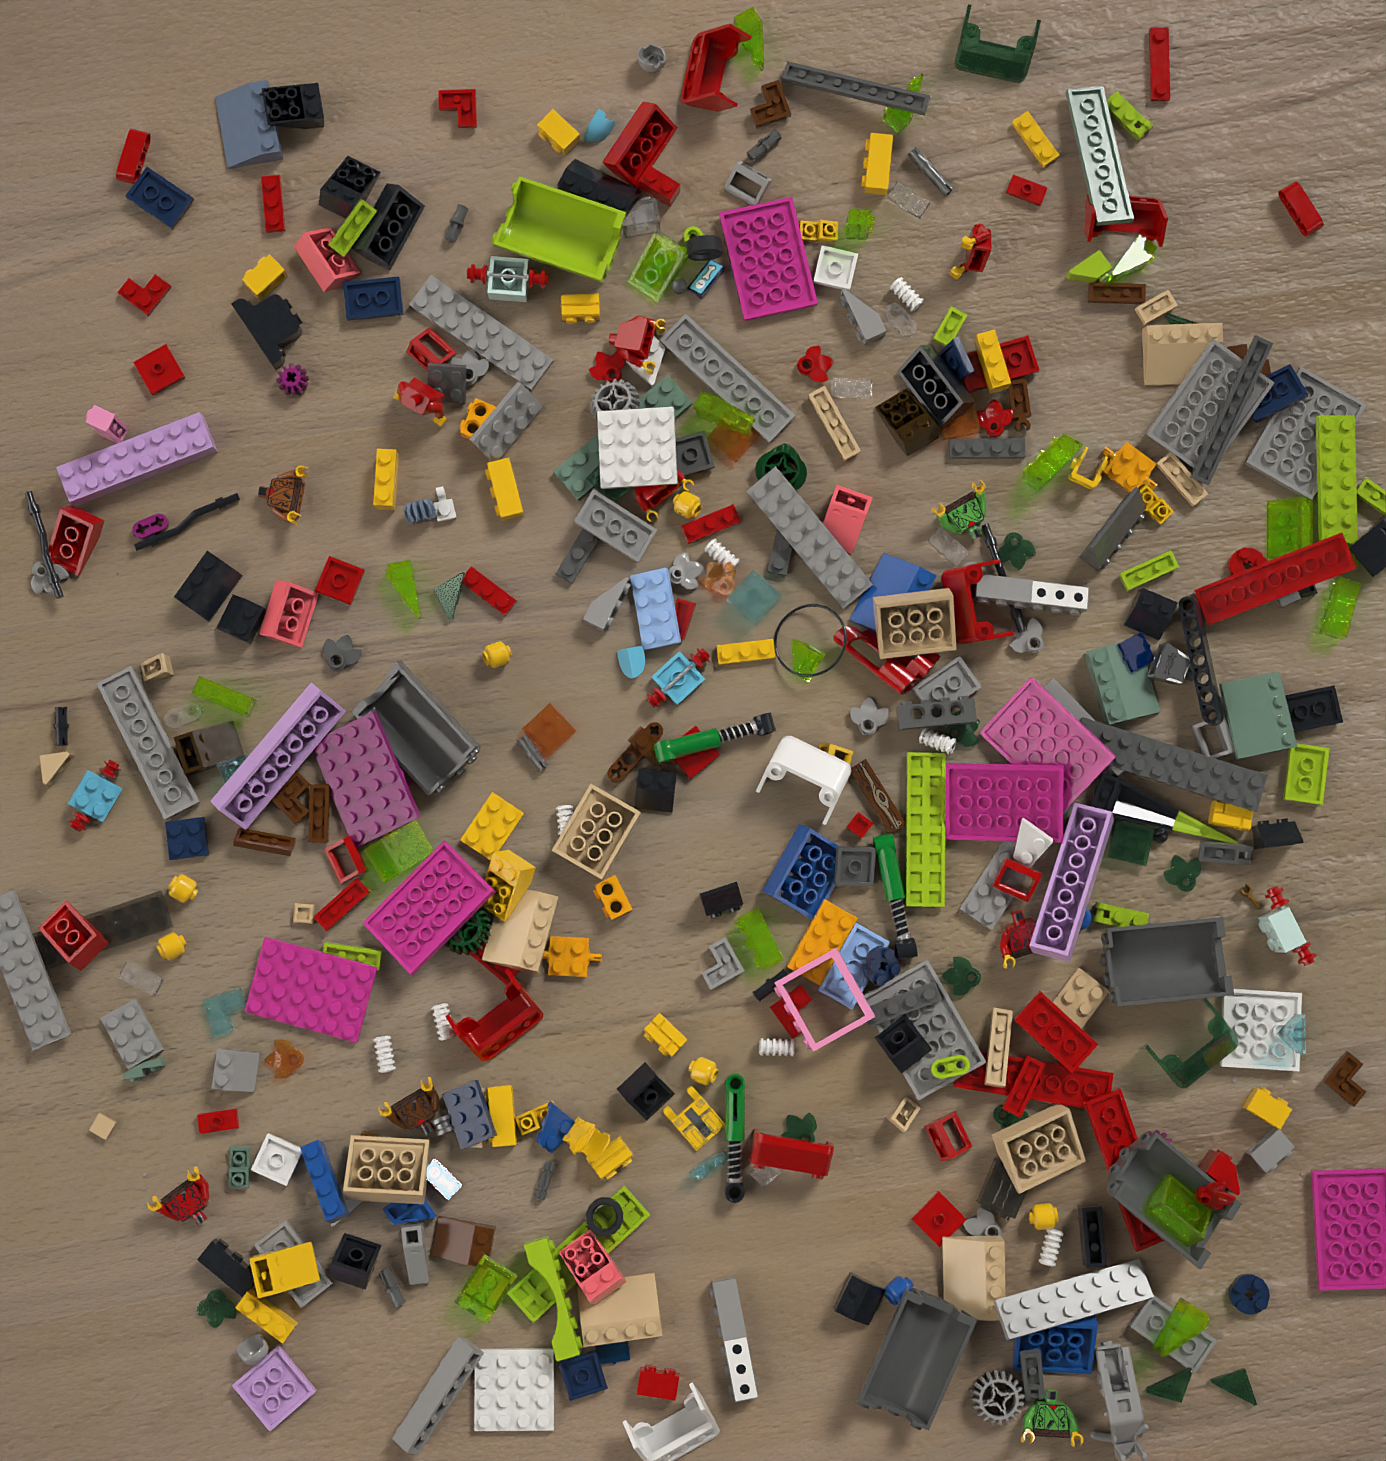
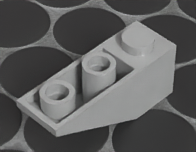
M843 289L839 299L843 308L846 307L849 312L847 314L851 324L855 325L857 329L855 332L859 341L862 340L864 345L884 337L886 329L879 314L850 292Z
M624 578L592 601L583 618V622L603 632L606 628L609 629L614 620L612 618L614 611L618 612L622 605V601H620L622 595H627L631 587L628 584L629 578Z
M424 1222L403 1225L401 1232L410 1285L429 1283Z

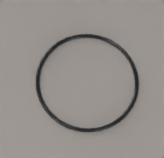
M819 604L802 605L790 611L779 623L774 636L775 654L780 664L792 674L802 677L818 676L832 669L841 659L847 643L846 628L840 616L832 609ZM806 607H820L830 611L840 621L844 632V643L839 657L827 669L814 674H801L791 670L783 663L777 650V635L783 622L795 611Z

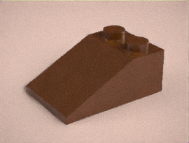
M438 1216L431 1255L487 1269L490 1263L496 1226Z

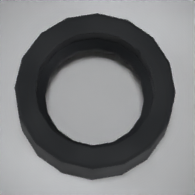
M701 235L686 241L687 258L690 260L708 261L722 256V240L718 236Z
M600 1197L594 1200L586 1212V1222L589 1229L599 1236H610L616 1233L623 1222L621 1205L609 1197ZM601 1205L611 1206L615 1210L616 1221L609 1228H600L593 1220L595 1209Z

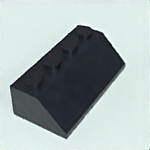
M574 159L566 167L557 184L559 190L626 212L625 224L642 193L641 190L577 159Z
M386 183L373 207L377 212L351 248L365 259L387 270H391L425 205L400 185Z
M920 345L897 370L898 374L939 428L964 415L976 402L933 345Z

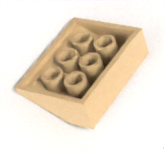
M1222 323L1149 325L1143 328L1144 386L1180 385L1212 339L1223 345Z
M949 588L873 597L880 659L956 650L953 594Z
M590 784L552 851L604 881L642 813Z
M527 890L507 921L504 922L494 915L491 925L492 929H490L491 936L487 939L488 943H486L482 961L538 975L557 909L558 896Z
M1055 1104L992 1134L997 1153L1019 1194L1086 1162L1070 1109L1061 1104Z
M351 1135L343 1187L345 1200L424 1204L430 1141L425 1139Z
M1002 1236L942 1237L943 1300L955 1305L954 1307H957L960 1311L964 1310L976 1320H1000L994 1301L1006 1297L1005 1241Z
M655 1272L625 1276L624 1278L627 1282L596 1305L589 1302L577 1283L584 1347L662 1336Z

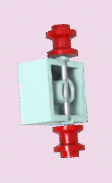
M491 256L489 271L487 270V265H484L481 269L476 268L475 264H471V268H467V279H470V283H474L475 280H481L483 284H486L487 279H489L487 292L489 300L527 302L528 282L529 288H532L534 284H538L541 286V289H545V285H549V274H546V270L543 269L541 273H535L534 269L530 268L529 259Z
M1274 886L1266 890L1267 894L1265 897L1271 899L1273 904L1270 908L1272 911L1258 917L1260 921L1258 923L1259 928L1263 933H1266L1269 948L1275 952L1286 953L1292 950L1293 953H1298L1300 959L1297 962L1298 964L1303 963L1304 966L1315 962L1314 958L1317 956L1315 953L1310 952V942H1306L1290 908L1285 907V904L1290 901L1283 898L1281 894L1284 891L1283 887L1278 888V886Z

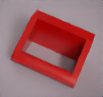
M430 327L412 339L406 351L427 372L428 363L448 364L457 354ZM427 337L431 338L447 353L441 360L422 343Z
M350 835L324 849L340 884L369 871ZM344 844L357 868V871L346 877L333 852L334 849Z
M1005 858L992 887L1025 902H1029L1042 873ZM1006 868L1032 879L1027 894L1000 882Z
M956 1111L924 1126L941 1162L951 1160L973 1147ZM949 1119L952 1120L964 1145L954 1150L942 1124Z

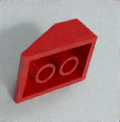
M72 504L61 508L49 544V555L52 563L58 564L65 570L79 576L100 537L105 520Z
M67 900L38 927L63 958L80 971L109 944L104 936Z

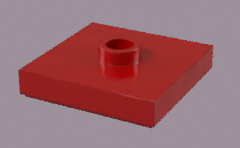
M167 344L133 362L152 396L186 378Z
M329 556L315 592L352 605L365 569Z
M695 725L683 736L695 734L701 731ZM715 748L678 757L674 760L691 779L720 754Z
M939 1191L911 1218L939 1247L942 1246V1237H950L967 1220Z

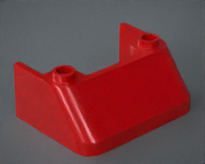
M726 24L698 33L694 37L681 93V102L688 106L716 112L737 107L738 103L720 92L726 60L735 57L738 53L739 43L751 40L752 36L732 24Z
M1087 194L1084 225L1087 242H1091L1092 237L1096 238L1102 235L1103 231L1139 233L1143 240L1149 242L1157 240L1158 246L1163 247L1168 216L1162 201L1154 197L1129 196L1134 217L1132 222L1096 226V211L1090 203L1089 195Z
M1000 559L947 569L942 573V589L949 588L953 594L957 644L980 642L1014 635V631L994 633V628L989 622L976 621L970 590L971 584L981 581L983 577L982 566L1000 563Z
M508 968L505 972L512 982L504 989L507 999L478 1021L473 1017H466L459 1023H456L449 1014L445 1016L456 1035L481 1061H489L543 1018V1012Z
M754 1129L749 1161L757 1169H765V1166L808 1173L812 1174V1178L823 1179L829 1173L834 1145L827 1141V1144L759 1133L758 1129Z

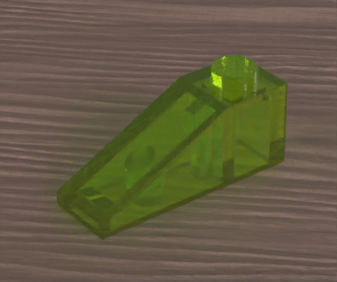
M1139 234L1105 283L1109 285L1142 270L1147 263L1150 265L1157 256L1154 252L1158 246Z
M701 391L693 406L699 418L748 435L756 420L755 417L723 399Z
M411 560L388 563V569L385 570L387 581L390 580L418 619H422L413 563Z

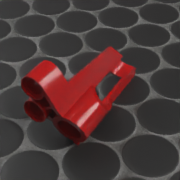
M845 627L847 633L845 650L901 695L906 694L915 687L941 657L935 652L918 654L914 659L908 656L885 658L887 661L879 668L850 645L853 641L861 639L879 653L877 635L870 630L860 631L856 627ZM843 628L839 629L833 636V641L842 648L844 643Z

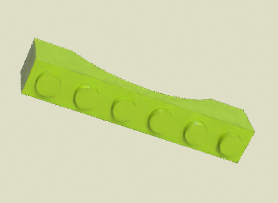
M548 1235L527 1241L524 1244L529 1265L538 1270L547 1280L556 1299L558 1318L556 1331L551 1342L556 1360L560 1361L580 1355L583 1343L581 1337H577L575 1331L578 1328L576 1318L571 1317L570 1310L572 1309L570 1298H566L564 1290H567L564 1278H560L559 1271H561L559 1259L554 1257L553 1252L556 1251L553 1239L550 1240Z

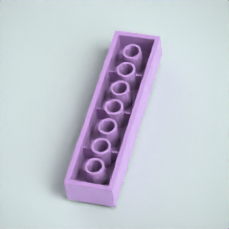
M198 412L56 468L69 502L74 506H79L218 451L205 417Z
M311 682L210 802L220 812L246 830L343 716L346 710Z
M1074 803L1063 837V843L1061 844L1029 945L1033 953L1070 963L1113 825L1114 818L1111 811Z

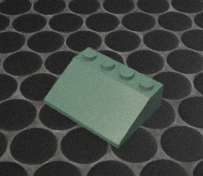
M1139 639L1104 646L1084 653L1104 724L1114 725L1160 712L1152 681L1146 677L1148 668Z
M1280 672L1219 684L1236 759L1297 747Z

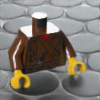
M428 1077L429 1083L427 1084L420 1080V1089L393 1104L391 1108L388 1102H384L387 1108L381 1110L378 1107L380 1115L386 1116L393 1124L403 1129L413 1130L419 1126L424 1136L434 1131L429 1120L436 1116L439 1096L432 1084L431 1077Z

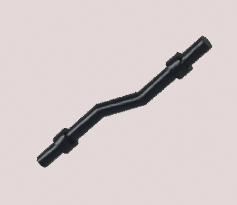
M27 491L24 494L29 505V514L33 517L39 534L41 556L48 573L47 579L49 585H52L56 599H60L64 595L59 584L61 582L59 575L56 574L49 555L47 533L40 516L41 510L39 505L36 504L32 491Z
M238 493L225 498H217L215 502L193 510L177 527L158 535H150L148 539L135 543L136 551L149 546L154 547L163 540L181 534L197 517L218 508L221 510L226 508V505L240 500Z
M984 524L982 528L986 538V547L989 548L993 560L1000 559L996 547L998 545L996 537H993L990 525ZM1000 559V563L994 564L998 576L1007 577ZM1009 604L1011 609L1010 615L1012 620L1015 621L1018 633L1025 632L1026 630L1021 618L1023 617L1021 609Z

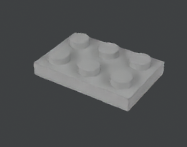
M959 656L912 689L920 700L931 699L932 703L939 702L938 699L950 698V701L958 700L957 697L970 696L980 689L981 685ZM932 708L931 710L932 716L938 718L941 715L938 708Z
M133 999L100 1018L128 1069L164 1050L137 999Z

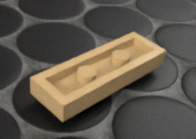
M1169 452L1156 463V466L1192 507L1208 495L1197 480L1190 478L1191 473L1173 453Z

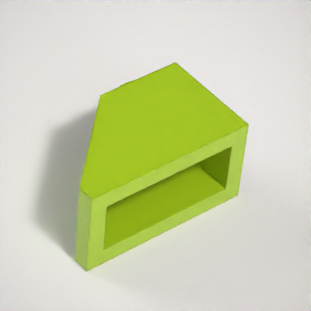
M1098 250L1069 270L1066 278L1086 283L1099 280L1103 282L1110 276L1109 273L1113 267L1101 251Z

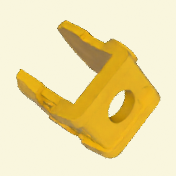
M1085 446L1078 458L1074 457L1069 467L1072 470L1068 479L1087 489H1093L1102 479L1100 475L1105 470L1109 461L1106 455L1102 458L1092 481L1077 474L1078 468L1088 450V447Z
M577 1117L575 1123L562 1140L570 1144L569 1148L574 1155L583 1152L587 1156L588 1163L592 1164L596 1163L610 1143V1135L605 1132L603 1134L595 1128V1124Z

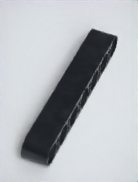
M1185 596L1180 599L1178 607L1201 716L1206 723L1217 726L1223 722L1224 715L1201 607L1197 600L1190 596ZM1189 602H1192V608L1190 610H1186V605ZM1196 620V626L1190 629V623ZM1200 638L1199 646L1194 647V641ZM1204 656V658H1205L1204 663L1201 664V665H1198V664H1197L1198 659H1199L1200 657ZM1208 675V681L1202 684V677ZM1212 693V700L1206 702V695ZM1212 712H1216V718L1210 721L1209 715Z

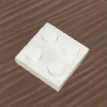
M822 245L813 283L841 290L845 289L850 292L858 253Z
M268 1133L251 1170L287 1186L302 1155L301 1149L297 1145Z

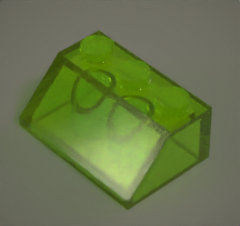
M1065 434L1061 437L1055 436L1049 442L1050 447L1046 451L1042 449L1035 456L1037 460L1033 464L1029 462L1022 469L1024 473L1021 478L1037 493L1076 455L1083 446L1081 442Z
M1295 497L1267 501L1268 558H1277L1313 544V500Z
M1168 1174L1150 1194L1145 1212L1186 1247H1189L1204 1240L1212 1209L1206 1204L1199 1203L1190 1190L1171 1174Z

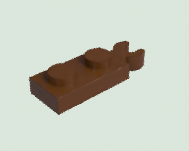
M1026 379L1013 380L1007 392L1010 409L1013 411L1012 420L1017 419L1015 430L1019 432L1020 424H1024L1026 431H1029L1031 424L1026 418L1031 417L1027 382Z
M640 726L628 741L656 767L659 763L653 744L658 742ZM674 760L660 763V768L664 772H669L665 766L668 762L675 766Z

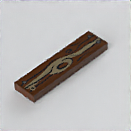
M865 759L851 767L852 775L889 834L906 825L868 761Z

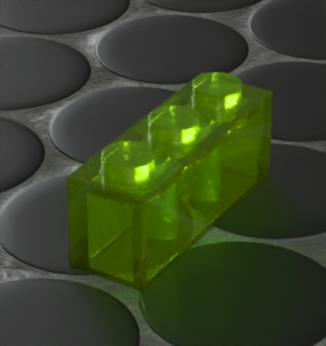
M1338 577L1331 581L1328 588L1330 592L1329 599H1326L1323 607L1325 614L1324 617H1321L1318 625L1320 628L1319 634L1339 640L1347 637L1361 587L1360 582L1343 577Z
M201 676L198 677L192 694L248 718L257 701Z
M759 908L737 918L738 922L735 924L740 933L744 932L747 938L744 942L749 951L753 950L755 954L753 961L757 968L761 967L762 970H765L784 960Z

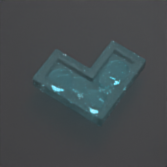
M242 988L203 1000L213 1036L217 1037L234 1031L228 1012L246 1007Z

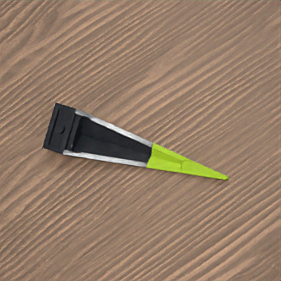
M1101 773L1090 803L1091 807L1111 811L1113 817L1239 844L1236 840L1131 784L1111 775Z

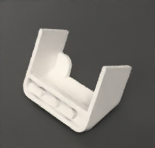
M785 736L778 744L756 792L760 793L768 778L780 780L789 771L822 787L819 799L824 805L830 807L822 823L826 825L851 774V767L847 762L793 736Z
M693 1382L689 1384L693 1393L687 1395L684 1400L685 1408L651 1427L648 1423L640 1422L632 1428L626 1420L623 1421L633 1448L643 1461H674L719 1434L720 1429Z

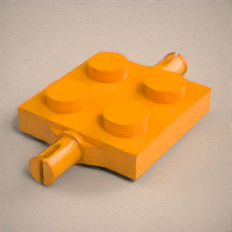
M1127 441L1115 453L1107 446L1101 452L1110 458L1108 466L1102 473L1129 493L1135 487L1139 488L1143 484H1147L1152 490L1158 485L1149 478L1156 463Z
M550 936V946L548 951L544 952L543 959H547L549 964L548 975L587 977L590 961L602 962V954L590 953L589 937Z

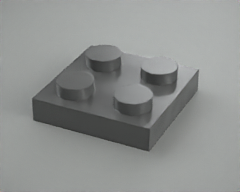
M428 363V385L445 395L442 402L466 404V365Z
M705 431L676 438L677 469L684 476L715 468Z
M837 846L834 884L840 886H873L876 848Z

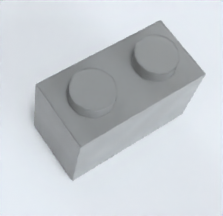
M1273 1128L1246 1152V1155L1260 1171L1266 1173L1273 1171L1281 1159L1288 1158L1295 1146L1280 1129Z

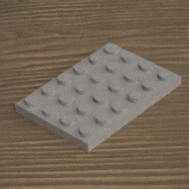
M1212 339L1145 435L1194 469L1243 360L1218 341ZM1262 373L1258 376L1224 453L1274 384L1272 380Z
M1300 367L1296 374L1306 389L1308 397L1271 416L1244 464L1311 501L1318 491L1316 416L1355 415L1356 424L1367 404Z
M928 959L864 995L869 1006L935 981L942 1000L906 1013L907 1017L933 1049L903 1072L918 1101L963 1076L958 1075L944 1079L936 1078L931 1071L932 1063L935 1060L955 1055H964L970 1061L968 1072L986 1063ZM903 1015L877 1024L876 1027L881 1033ZM958 1061L956 1063V1066L958 1068H963L964 1062ZM939 1065L937 1067L938 1072H944L945 1067Z

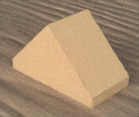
M164 653L140 663L144 682L174 675L170 657Z
M70 752L41 755L40 763L43 783L52 786L75 755Z
M906 1095L886 1118L904 1133L921 1108Z

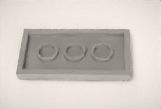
M517 382L469 440L491 462L497 461L543 406L523 384Z
M594 489L590 492L573 523L636 563L639 562L657 532V529Z
M286 1219L254 1244V1246L262 1254L304 1242ZM317 1259L316 1263L320 1281L288 1290L300 1308L334 1283L331 1278H328L329 1275Z
M1153 1295L1152 1299L1144 1302L1129 1326L1193 1373H1196L1217 1340Z

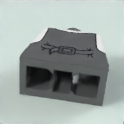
M1169 643L1159 644L1146 677L1174 685L1182 684L1184 679L1190 682L1194 680L1192 670L1189 669V657Z

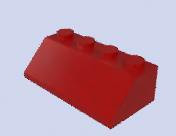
M642 102L602 163L614 175L638 188L640 177L648 165L653 166L678 127L655 103Z

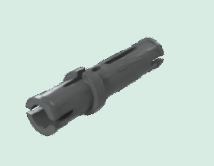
M917 147L908 153L907 156L918 166L917 169L922 171L944 196H947L954 189L930 163L931 160L929 158L926 159Z

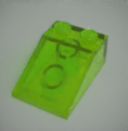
M662 232L653 233L627 283L659 302L688 259L687 248Z
M484 1254L454 1303L475 1315L479 1320L488 1323L518 1275Z
M1180 1297L1151 1349L1164 1358L1200 1334L1202 1330H1205L1209 1325L1210 1315Z

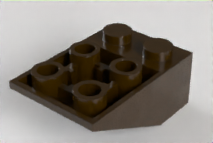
M907 388L875 407L894 440L906 456L911 455L939 438L936 423Z
M234 721L173 737L184 772L190 776L245 757Z

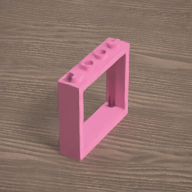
M837 948L775 982V992L779 998L783 997L785 1000V1010L789 1015L792 1014L796 1020L793 1022L798 1032L802 1031L805 1036L803 1042L807 1049H812L813 1052L875 1017ZM832 957L865 1016L816 1043L783 984Z

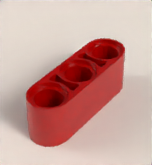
M132 128L129 130L116 170V180L134 184L141 175L150 146V133Z
M1295 181L1278 192L1282 204L1302 235L1307 237L1323 228L1324 223L1321 216L1298 182Z

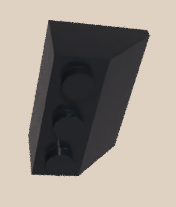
M207 550L174 595V598L210 622L243 575Z

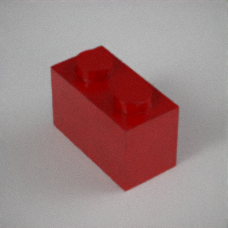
M648 165L639 179L640 189L669 207L672 206L680 193V184L650 165Z
M653 1365L640 1367L637 1395L676 1401L679 1373L675 1369L664 1368V1370H658Z

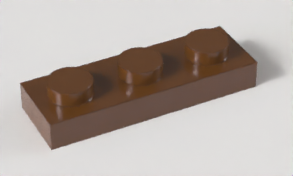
M1089 282L1088 303L1143 304L1146 302V284Z
M310 784L308 842L329 843L330 786L329 784Z
M244 828L238 829L233 840V846L285 856H291L296 844V838L249 829L245 830Z

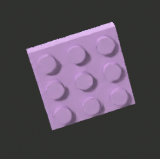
M280 1345L275 1347L261 1362L257 1363L232 1385L269 1431L274 1429L317 1391Z

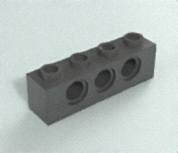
M969 696L957 697L958 700L950 701V698L938 699L939 702L932 703L931 699L920 700L919 704H912V701L900 702V706L896 707L898 731L977 722L975 699H969ZM951 706L959 708L960 713L958 716L951 713ZM932 708H938L940 710V717L936 718L932 716ZM919 710L922 714L921 719L913 718L912 711Z

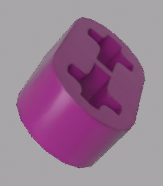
M154 514L136 522L132 529L133 534L139 539H148L150 535H157L167 530L169 520L163 514ZM160 518L162 521L164 520V522H162V527H159L158 525L152 526L158 523L157 519ZM140 526L144 528L150 527L144 530L145 534L142 535L141 533H138V531H140Z

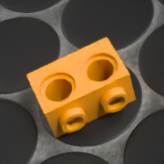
M475 398L473 403L470 402L467 408L468 416L466 420H462L459 427L461 436L470 439L474 433H470L469 428L472 426L479 428L496 406ZM479 409L486 410L483 416L476 415V412Z
M616 875L594 885L596 889L593 892L598 901L602 900L604 904L602 910L606 918L610 917L611 920H614L633 910ZM606 884H610L613 887V892L610 895H604L602 892V888ZM616 901L622 905V909L618 913H614L611 910V904Z

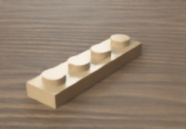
M823 386L808 394L809 400L843 461L861 453L859 446L826 387Z
M992 1009L985 1085L1004 1088L1006 1085L1013 1014L1011 1010Z

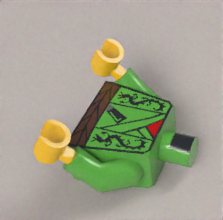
M980 480L981 484L978 488H976L977 486L974 482L972 483V488L976 491L975 493L972 491L946 507L937 503L939 505L938 511L933 507L931 508V512L937 515L944 529L959 535L968 531L973 540L983 535L978 527L986 516V497L984 492L986 486L982 480Z
M1046 1389L1045 1400H1035V1403L1029 1407L1023 1417V1432L1025 1433L1021 1436V1442L1024 1443L1025 1436L1030 1438V1444H1032L1035 1436L1070 1438L1071 1435V1446H1075L1074 1439H1078L1082 1446L1083 1437L1079 1434L1078 1423L1073 1412L1063 1401H1057V1390Z

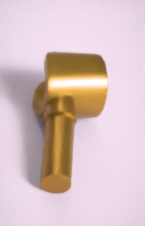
M1246 883L1245 886L1249 892L1245 893L1240 888L1239 893L1242 896H1247L1256 908H1259L1261 905L1251 893V885Z

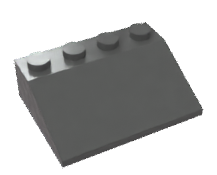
M1135 487L1122 500L1079 556L1096 571L1108 565L1111 561L1108 557L1112 552L1115 554L1122 546L1121 540L1123 538L1127 539L1134 531L1131 527L1135 523L1139 524L1144 518L1143 512L1146 506L1139 488Z

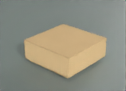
M295 903L293 923L314 924L315 905Z
M99 1113L89 1131L107 1140L117 1122Z

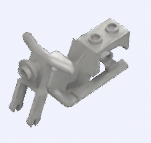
M1112 1341L1102 1342L1101 1347L1095 1348L1099 1373H1096L1098 1385L1102 1386L1099 1392L1105 1397L1108 1412H1105L1104 1416H1108L1111 1434L1092 1431L1090 1436L1095 1440L1113 1443L1115 1456L1118 1461L1132 1458L1131 1454L1137 1453L1142 1461H1148L1146 1451L1140 1442L1135 1441L1136 1437L1146 1432L1149 1427L1145 1423L1141 1424L1144 1408L1141 1407L1130 1349L1129 1347L1121 1348V1344L1113 1345Z

